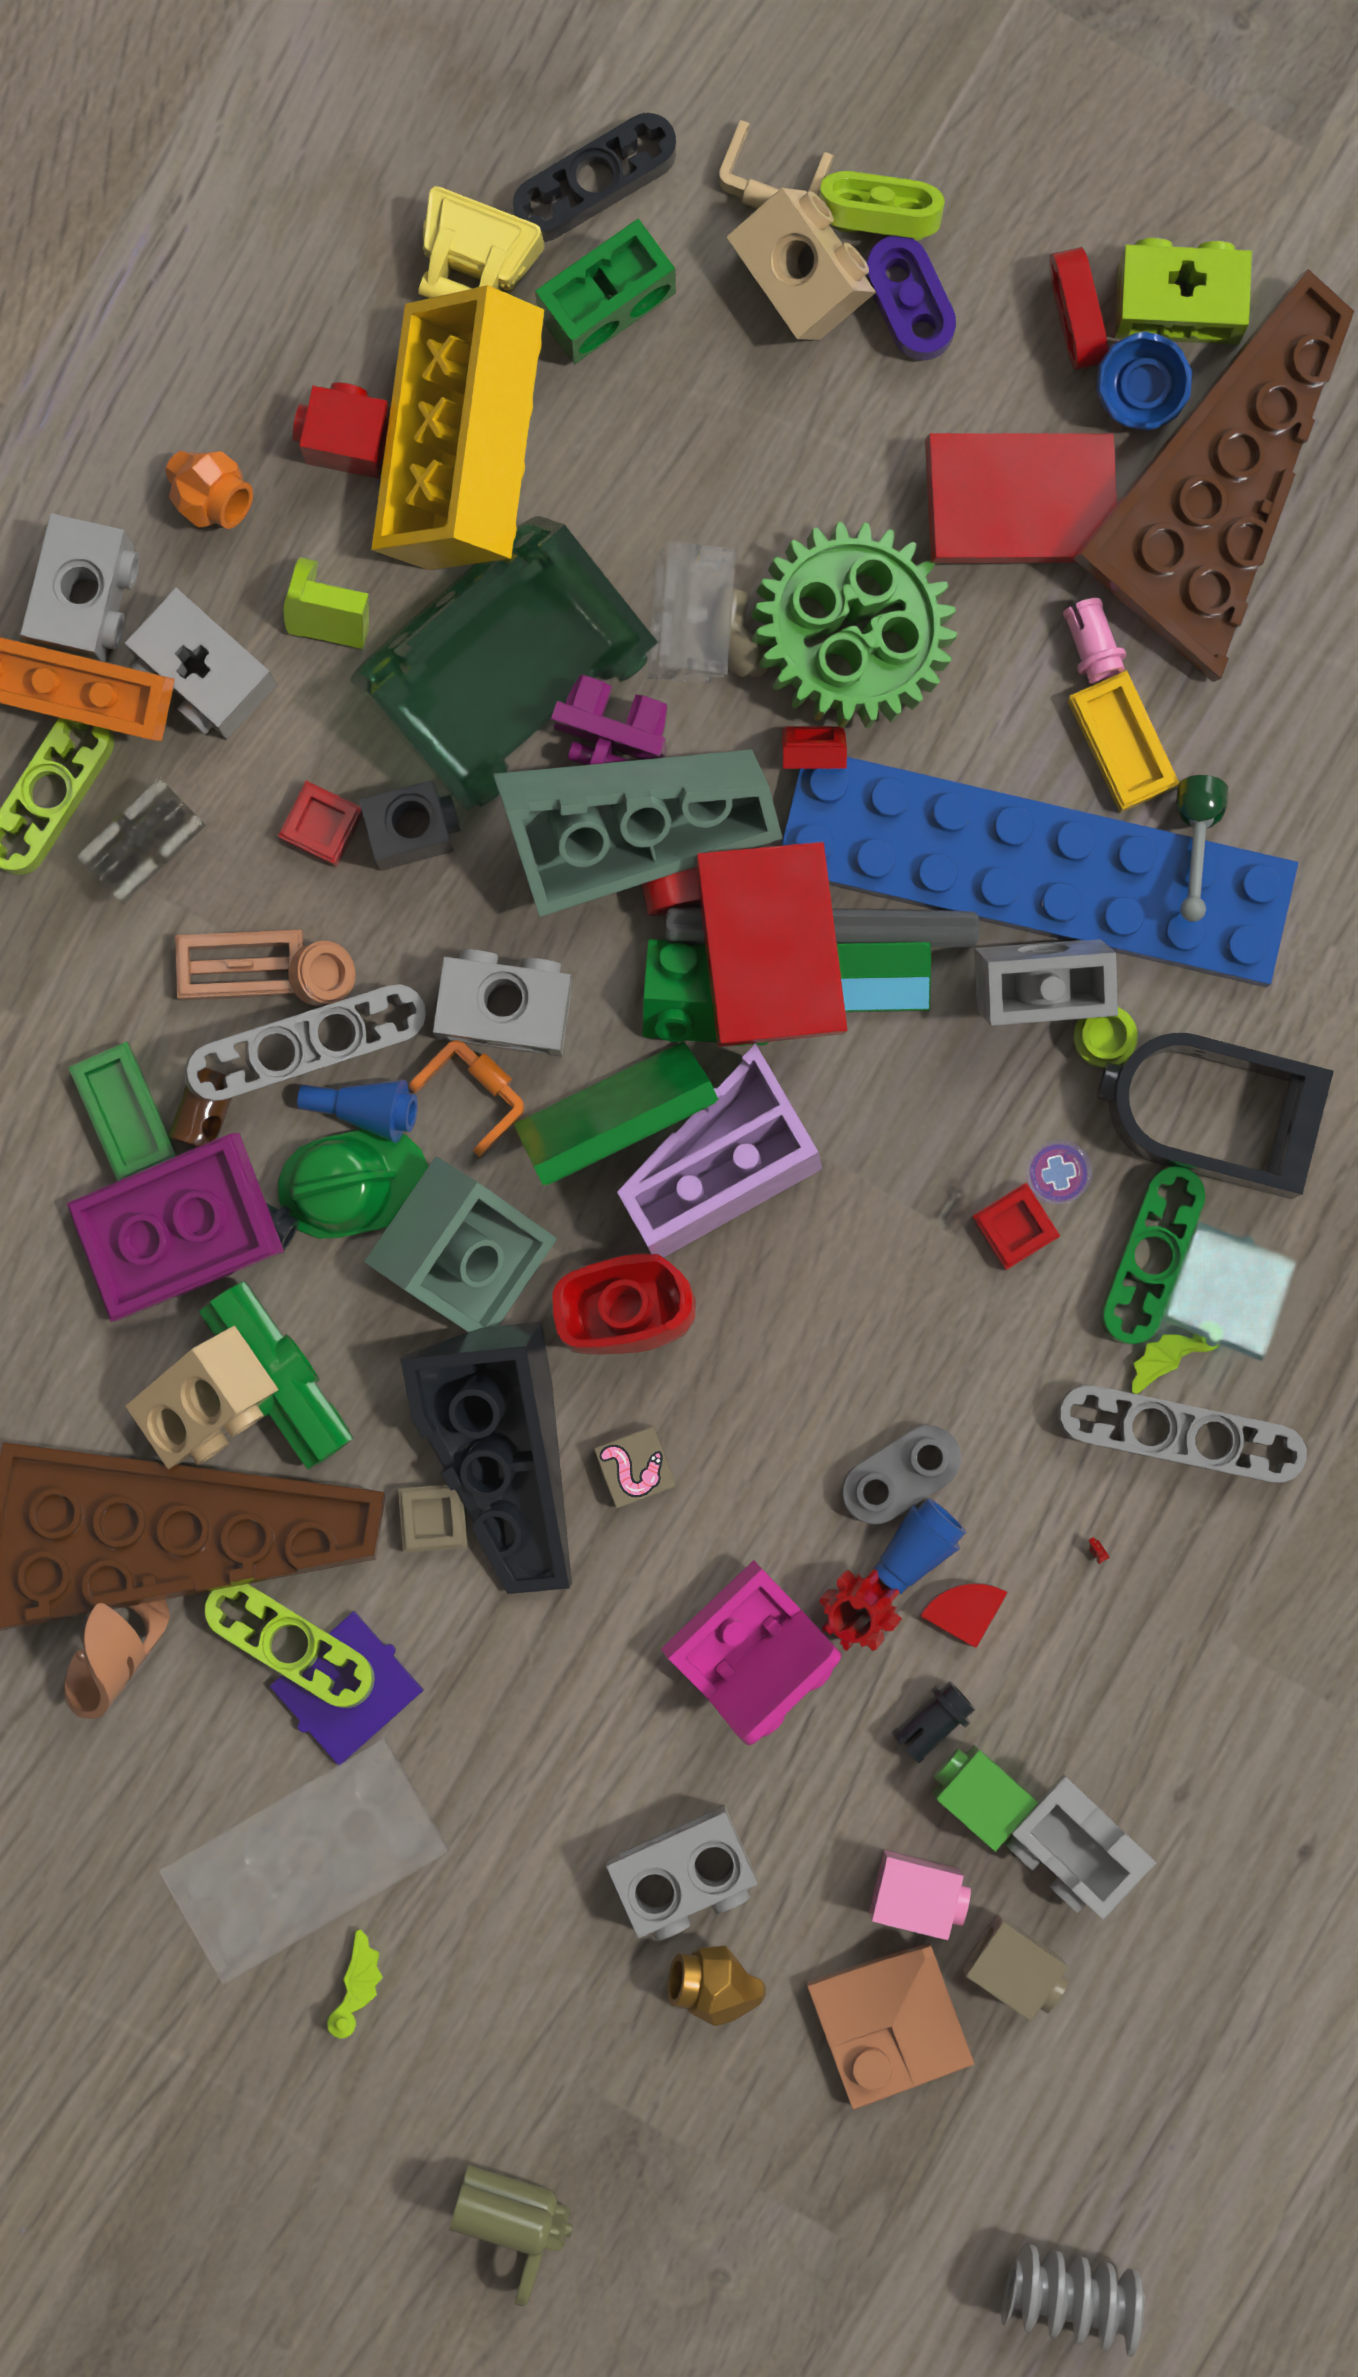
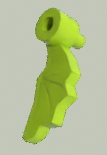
M1206 1323L1201 1324L1195 1329L1193 1338L1182 1335L1163 1334L1159 1342L1147 1343L1145 1355L1133 1363L1137 1376L1132 1381V1393L1139 1394L1159 1376L1177 1369L1183 1356L1192 1352L1215 1350L1220 1345L1222 1339L1219 1329L1213 1324Z
M361 1929L355 1931L352 1958L343 1978L347 1989L343 2002L331 2012L327 2019L329 2032L334 2037L340 2039L347 2038L354 2032L356 2019L352 2013L366 2006L377 1995L375 1986L383 1978L377 1967L380 1952L369 1947L368 1937Z

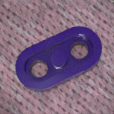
M900 236L884 238L873 247L867 261L869 273L866 275V278L876 291L873 294L876 304L896 346L903 354L916 360L937 358L949 348L954 337L956 316L953 307L923 246L912 238ZM898 266L906 270L908 278L902 282H893L887 277L886 271L891 267ZM918 322H927L933 327L934 334L928 338H920L913 333L912 326Z

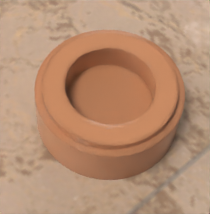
M318 941L300 948L292 957L288 970L289 982L297 997L303 1002L317 1007L333 1004L347 997L354 986L356 976L355 966L349 953L342 946L331 941Z

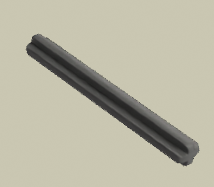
M671 907L667 910L665 915V936L669 943L705 944L701 907ZM832 909L837 944L930 942L931 947L971 948L976 945L979 939L978 914L973 911Z

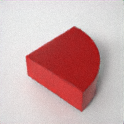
M983 1583L958 1585L932 1598L919 1615L977 1648L1008 1592Z

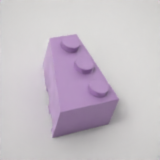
M756 1043L742 1057V1062L717 1089L714 1088L719 1100L715 1104L693 1114L675 1134L672 1132L617 1192L651 1254H659L664 1258L822 1170L817 1148Z

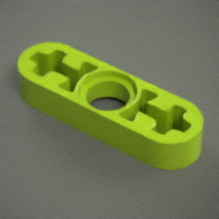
M58 718L0 808L1 870L12 875H25L33 872L41 865L111 756L114 748L112 730L93 727L92 734L98 740L97 746L93 750L84 746L79 749L71 761L77 768L82 769L79 776L75 778L66 767L51 760L58 752L67 761L75 748V743L69 737L70 732L74 728L85 731L89 725ZM57 775L63 778L66 783L67 793L64 800L58 806L50 809L37 806L33 799L34 785L44 776ZM24 805L36 818L49 823L41 831L32 822L24 835V841L30 846L29 852L25 856L14 853L9 860L4 859L8 849L1 843L3 837L7 833L17 837L28 822L23 816L17 814L21 806Z
M245 1584L213 1590L208 1596L205 1605V1616L209 1626L215 1633L322 1700L338 1708H352L363 1703L371 1694L375 1681L374 1671L370 1662L363 1655L256 1588ZM242 1594L247 1595L249 1599L246 1602L245 1608L264 1621L268 1609H273L278 1613L262 1630L258 1647H254L248 1642L257 1633L254 1629L239 1621H235L230 1629L223 1625L227 1614L220 1609V1606L226 1597L237 1601ZM287 1626L301 1628L308 1638V1649L305 1655L294 1663L280 1662L272 1651V1641L275 1634ZM321 1642H326L332 1646V1649L323 1658L334 1665L344 1668L349 1661H353L358 1665L354 1675L361 1681V1684L355 1692L344 1689L339 1696L334 1695L331 1692L334 1687V1680L318 1669H315L312 1681L302 1676L317 1660Z

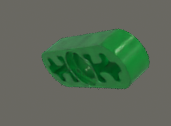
M1170 1167L1160 1171L1149 1180L1144 1190L1100 1312L1104 1331L1111 1339L1118 1343L1126 1345L1142 1343L1150 1339L1157 1332L1205 1203V1188L1201 1179L1187 1168ZM1176 1179L1184 1183L1183 1194L1191 1198L1189 1206L1176 1208L1169 1224L1182 1227L1179 1238L1168 1229L1158 1226H1145L1148 1214L1157 1221L1162 1218L1166 1207V1199L1158 1195L1159 1187H1169ZM1145 1238H1158L1169 1248L1170 1263L1160 1274H1148L1142 1271L1136 1263V1247ZM1126 1273L1141 1284L1159 1285L1161 1287L1157 1298L1150 1292L1144 1293L1139 1306V1312L1148 1316L1145 1326H1133L1130 1333H1125L1121 1330L1123 1320L1119 1316L1114 1315L1116 1305H1128L1136 1289L1134 1286L1123 1285Z

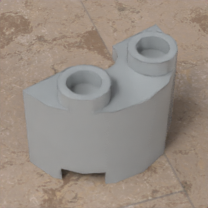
M1063 1774L1037 1801L1038 1804L1011 1832V1837L1004 1844L1032 1871L1042 1862L1058 1877L1051 1883L1050 1887L1074 1911L1079 1913L1087 1904L1104 1920L1150 1871L1156 1862Z

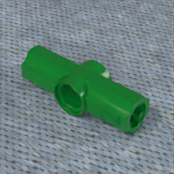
M242 1281L226 1290L199 1311L205 1320V1324L215 1336L235 1326L279 1390L258 1407L264 1416H271L307 1470L326 1460L355 1439L334 1405L329 1402L317 1385V1382L320 1381L319 1377L304 1353L290 1335L282 1334L246 1281Z

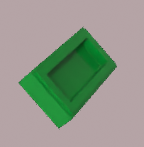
M124 1042L68 1067L117 1181L179 1156L172 1139L168 1137L169 1132L132 1047L128 1042Z

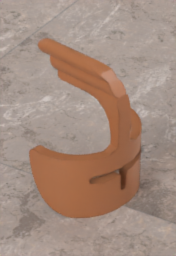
M166 1600L129 1606L142 1618L145 1625L146 1639L143 1644L135 1630L117 1612L104 1603H98L94 1607L84 1628L83 1649L78 1650L73 1656L64 1679L65 1700L74 1714L81 1718L95 1719L106 1713L127 1682L162 1638L170 1618Z

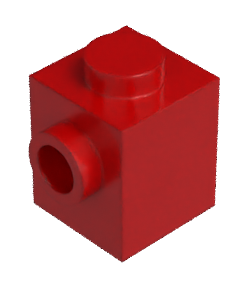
M334 382L331 383L330 389L312 385L309 404H299L293 425V441L300 443L299 447L306 464L379 479L384 460L390 416L387 400L368 397L366 390L348 383Z

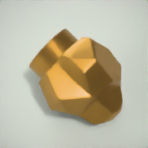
M727 1946L699 1948L697 1951H692L691 1955L678 1953L670 1967L668 1999L671 2006L687 2008L690 2014L713 2026L733 2022L759 2006L766 1995L764 1981L747 1973Z

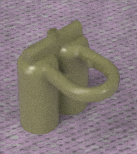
M468 2165L449 2230L528 2254L514 2302L515 2305L525 2306L530 2299L544 2249L560 2251L565 2246V2237L570 2238L573 2225L568 2223L571 2214L570 2208L557 2203L556 2194L552 2190Z

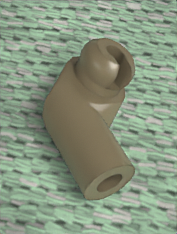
M720 588L718 590L710 634L712 650L730 672L741 677L746 675L753 678L761 677L769 668H760L759 662L764 654L769 651V648L766 645L753 643V636L743 626L749 594L738 589Z

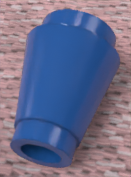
M927 1498L920 1507L912 1505L880 1557L881 1560L873 1569L878 1570V1577L891 1589H898L899 1594H902L909 1586L915 1584L960 1550L957 1542L966 1534V1530L940 1504L931 1498Z

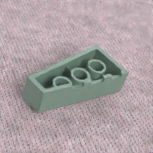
M752 749L493 774L539 917L696 867L695 857L697 853L751 849L783 839L768 782Z

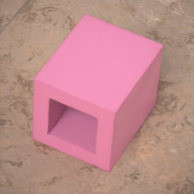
M884 1850L869 1914L872 1922L949 1940L952 1924L959 1926L964 1924L970 1902L971 1888L962 1886L964 1876L957 1867Z

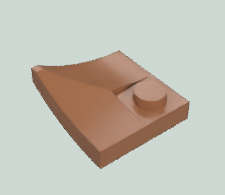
M930 1943L872 1959L807 1982L853 2110L974 2065Z

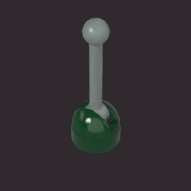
M1210 775L1186 777L1179 782L1177 788V811L1181 819L1189 827L1193 828L1188 898L1180 906L1182 917L1189 922L1201 920L1206 913V905L1200 899L1206 829L1214 827L1222 820L1228 804V785L1223 780Z

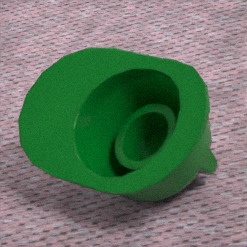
M364 1129L328 1136L300 1146L285 1161L278 1179L279 1202L281 1207L286 1206L292 1210L291 1216L299 1220L298 1230L318 1239L342 1238L379 1230L389 1226L429 1166L421 1148L405 1134L402 1135L397 1143Z

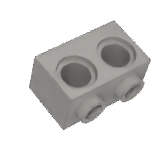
M725 1805L609 1857L606 1864L638 1939L650 1933H653L656 1941L671 1937L691 1926L688 1918L689 1915L709 1906H712L715 1914L735 1908L750 1899L747 1889L757 1885L756 1874ZM718 1847L728 1852L731 1856L733 1866L724 1878L709 1880L697 1871L695 1861L698 1855L707 1848ZM651 1874L664 1876L671 1882L674 1889L672 1898L666 1904L659 1907H652L643 1903L636 1891L640 1880Z

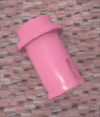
M1090 598L1076 603L1078 612H1075L1074 607L1071 606L1064 610V620L1068 623L1081 659L1077 666L1079 674L1087 675L1090 684H1097L1124 672L1125 667L1122 661L1126 658L1127 654L1124 648H1117L1102 608V600L1100 598Z

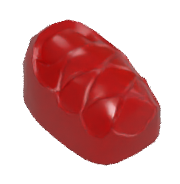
M659 1254L624 1255L582 1267L562 1277L555 1285L552 1293L553 1317L557 1334L565 1346L573 1353L607 1355L653 1350L684 1336L695 1320L696 1299L691 1284L681 1271Z

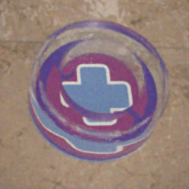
M1066 1140L1050 1141L1038 1148L1031 1156L1026 1171L1027 1181L1033 1193L1042 1201L1053 1205L1067 1204L1083 1195L1089 1187L1092 1178L1091 1162L1086 1152L1077 1144Z

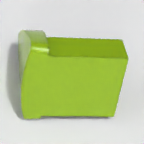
M300 557L295 565L283 607L284 623L288 634L363 649L369 631V594L315 582L318 561Z

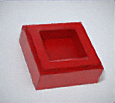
M785 726V728H782L783 769L847 768L845 728L839 726Z
M305 781L278 837L281 841L337 867L363 816L360 806Z
M1027 1182L971 1217L1005 1271L1060 1237V1234Z

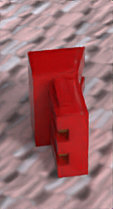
M1094 1537L1089 1539V1551L1091 1554L1094 1553L1093 1557L1097 1558L1098 1564L1110 1558L1099 1540H1096Z

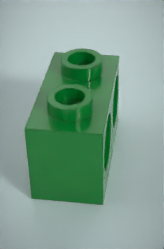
M637 218L536 289L537 307L544 309L543 323L575 365L675 295L676 272L668 257L640 219Z

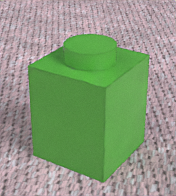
M975 1744L966 1754L957 1748L933 1775V1778L940 1783L932 1792L935 1798L995 1852L1038 1804L1031 1794Z

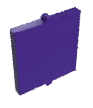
M353 1611L329 1634L363 1655L373 1668L375 1676L374 1687L369 1697L363 1703L352 1708L335 1707L284 1675L280 1676L270 1685L271 1689L299 1719L298 1729L303 1733L309 1731L339 1766L424 1691L422 1686L394 1656L396 1653L395 1646L392 1644L385 1645L356 1611ZM321 1642L317 1660L302 1676L312 1681L314 1671L318 1669L334 1680V1687L331 1690L334 1695L339 1696L344 1689L355 1692L361 1684V1681L354 1675L358 1665L353 1661H349L344 1668L334 1665L323 1658L332 1649V1646L326 1642Z

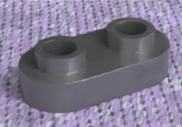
M932 1425L916 1427L854 1466L848 1472L842 1487V1496L846 1508L855 1518L868 1524L886 1523L911 1508L912 1505H916L954 1479L961 1465V1451L956 1439L945 1429ZM933 1445L940 1451V1464L933 1470H925L918 1463L917 1455L923 1446ZM874 1479L882 1481L887 1487L886 1499L877 1505L868 1503L863 1496L864 1486L867 1482Z

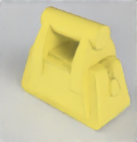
M435 186L431 188L428 197L426 221L423 223V251H425V257L428 256L430 263L428 271L425 272L421 280L418 294L427 298H433L472 289L447 279L452 269L481 280L479 287L489 285L500 291L502 289H514L544 250L545 245L540 227L532 222L442 187Z

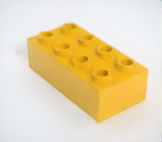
M489 285L405 304L371 547L372 551L427 570L511 559L513 542L517 531L516 519L521 482L525 471L524 459L529 422L533 411V392L537 362L542 344L541 333L544 309Z

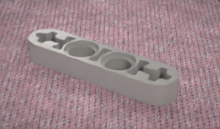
M401 984L388 985L211 1042L195 1050L187 1059L184 1068L185 1083L190 1092L201 1100L209 1102L222 1101L370 1053L415 1036L424 1025L426 1017L425 1004L420 995L411 987ZM393 996L397 1005L408 1004L411 1009V1015L403 1019V1031L397 1032L396 1026L393 1023H385L369 1029L376 1038V1041L372 1043L366 1042L365 1023L355 1009V1006L364 1004L365 1017L388 1008L386 997ZM327 1016H341L352 1027V1041L343 1051L335 1052L328 1050L319 1040L318 1028L322 1020ZM276 1034L283 1036L292 1047L293 1057L291 1063L282 1071L268 1070L258 1059L257 1049L259 1043L267 1035ZM239 1043L245 1044L246 1064L256 1077L255 1081L246 1083L245 1070H240L223 1078L224 1089L216 1091L211 1082L200 1083L197 1072L206 1067L204 1056L213 1054L217 1063L232 1061L240 1057L233 1046Z
M1083 1385L1069 1390L1062 1397L1057 1410V1419L1062 1431L1069 1438L1078 1442L1260 1481L1284 1483L1294 1479L1303 1470L1307 1460V1448L1302 1437L1295 1430L1286 1426L1100 1386ZM1086 1395H1090L1095 1398L1094 1404L1096 1409L1109 1413H1118L1116 1401L1127 1402L1128 1406L1120 1420L1121 1440L1110 1439L1109 1436L1115 1426L1109 1424L1092 1423L1088 1433L1080 1431V1420L1070 1416L1072 1405L1083 1404L1086 1400ZM1147 1408L1159 1411L1165 1417L1168 1424L1165 1438L1154 1446L1141 1444L1135 1438L1132 1431V1423L1135 1416ZM1208 1422H1217L1223 1425L1230 1436L1228 1451L1217 1459L1203 1457L1195 1445V1436L1198 1429ZM1246 1427L1253 1430L1247 1441L1250 1443L1272 1445L1275 1435L1282 1437V1448L1292 1451L1290 1463H1279L1276 1473L1269 1471L1268 1459L1245 1454L1246 1467L1236 1466L1235 1463L1244 1447L1242 1428Z

